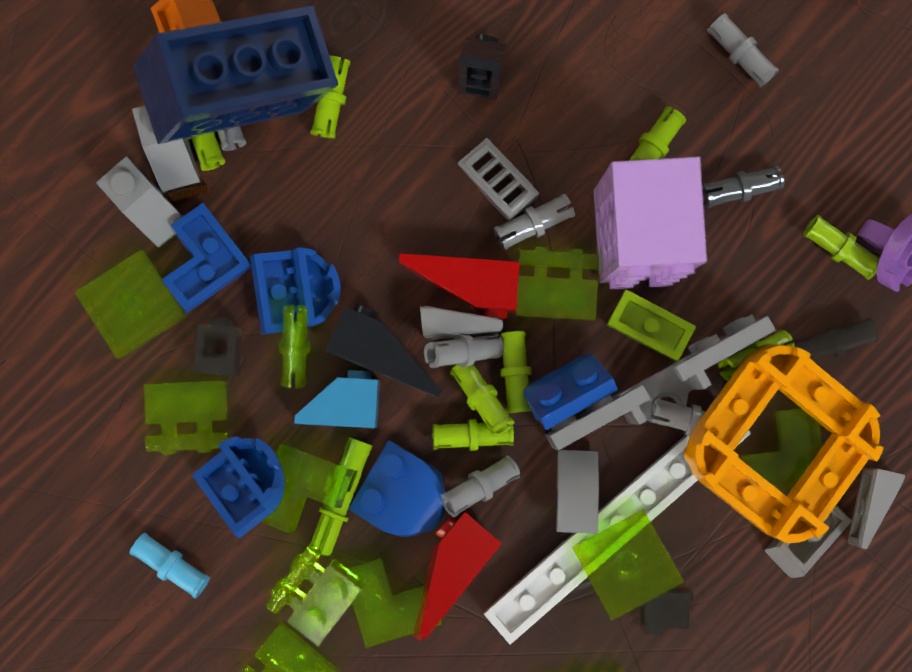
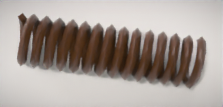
M207 184L196 185V187L191 186L185 189L169 191L168 197L171 195V200L174 202V200L179 201V197L180 200L182 198L190 199V195L193 198V195L198 197L201 196V193L203 196L204 193L205 195L210 193Z

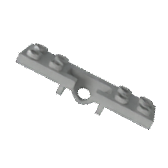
M753 314L741 317L722 328L725 332V335L719 338L717 334L693 343L688 346L691 354L611 397L609 395L587 407L586 412L567 418L551 427L552 430L547 432L545 436L553 449L560 450L624 415L628 424L640 425L645 421H650L651 410L656 397L660 399L669 397L676 404L686 406L690 391L705 389L712 385L704 372L705 369L776 331L768 316L755 319Z

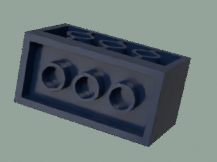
M314 6L158 33L133 65L157 144L303 113L338 85Z

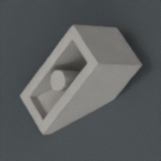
M146 106L133 108L132 111L141 144L161 192L166 193L201 183L189 139L185 138L157 144Z
M127 156L96 182L121 212L158 248H161L175 235L171 230V224L182 218L183 215L145 172Z

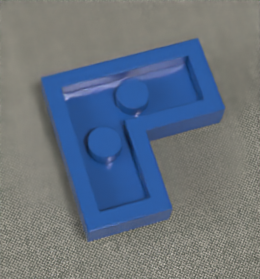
M204 203L171 224V230L193 258L163 278L162 283L186 314L251 269V264Z

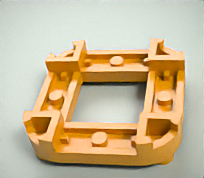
M764 344L752 351L743 360L696 424L689 437L688 445L684 450V459L699 482L765 534L788 544L803 542L812 537L819 539L830 528L824 521L869 459L878 461L884 447L879 446L880 428L877 420L880 414L872 404L860 401L812 361L809 352L798 347ZM777 390H780L832 433L787 496L739 459V454L734 451Z

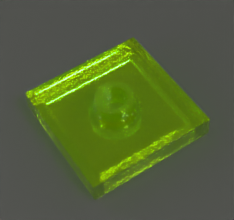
M142 249L74 292L116 359H122L187 317L162 283V277L146 252Z
M644 509L572 547L611 621L684 582Z

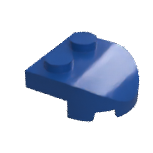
M296 248L292 251L259 253L250 256L261 335L297 331L315 326L325 321L334 306L338 304L341 293L338 273L335 267L317 255L315 250Z
M587 354L577 357L527 385L523 393L536 421L539 420L543 427L548 430L618 391L613 377L593 355Z
M232 437L221 442L218 446L222 451L192 474L232 533L239 539L278 507L284 493L285 479L280 460L273 449L258 438L241 439L239 437Z
M388 440L350 505L349 510L389 534L409 538L424 532H430L438 525L446 511L441 502V494L445 493L442 480L444 478L432 464L425 462L398 444Z

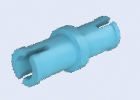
M143 533L130 550V555L135 556L157 571L158 578L162 581L170 580L192 595L194 599L202 593L210 580L208 575L203 574L182 559L183 554L177 550L171 552L149 537L147 533Z

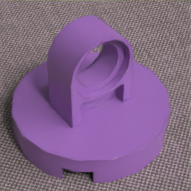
M912 214L905 218L895 230L877 221L866 220L856 234V240L869 251L881 256L877 268L878 282L895 292L900 291L899 284L908 287L912 284Z

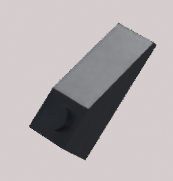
M480 34L476 35L475 38H466L459 60L458 93L497 100L506 44L498 43L499 39L490 35Z
M356 304L354 310L344 307L326 352L437 398L441 393L440 388L382 322L376 320L378 312Z

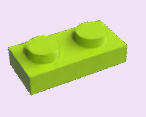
M627 289L624 290L606 324L610 328L675 362L679 361L697 327Z

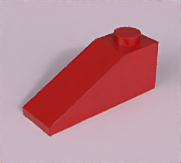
M399 254L400 266L471 308L483 310V316L507 319V312L515 313L517 309L520 262Z
M466 512L458 516L457 519L450 515L435 533L440 539L432 549L413 636L418 641L425 640L502 544Z

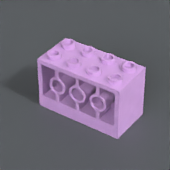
M700 157L612 162L593 190L599 283H609L610 289L634 288V285L639 284V281L649 280V287L673 286V283L680 282V279L687 278V275L695 274V268L707 262Z

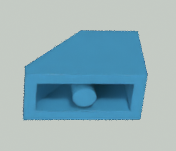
M348 370L347 378H336L295 415L294 424L377 428L380 380L371 379V372Z

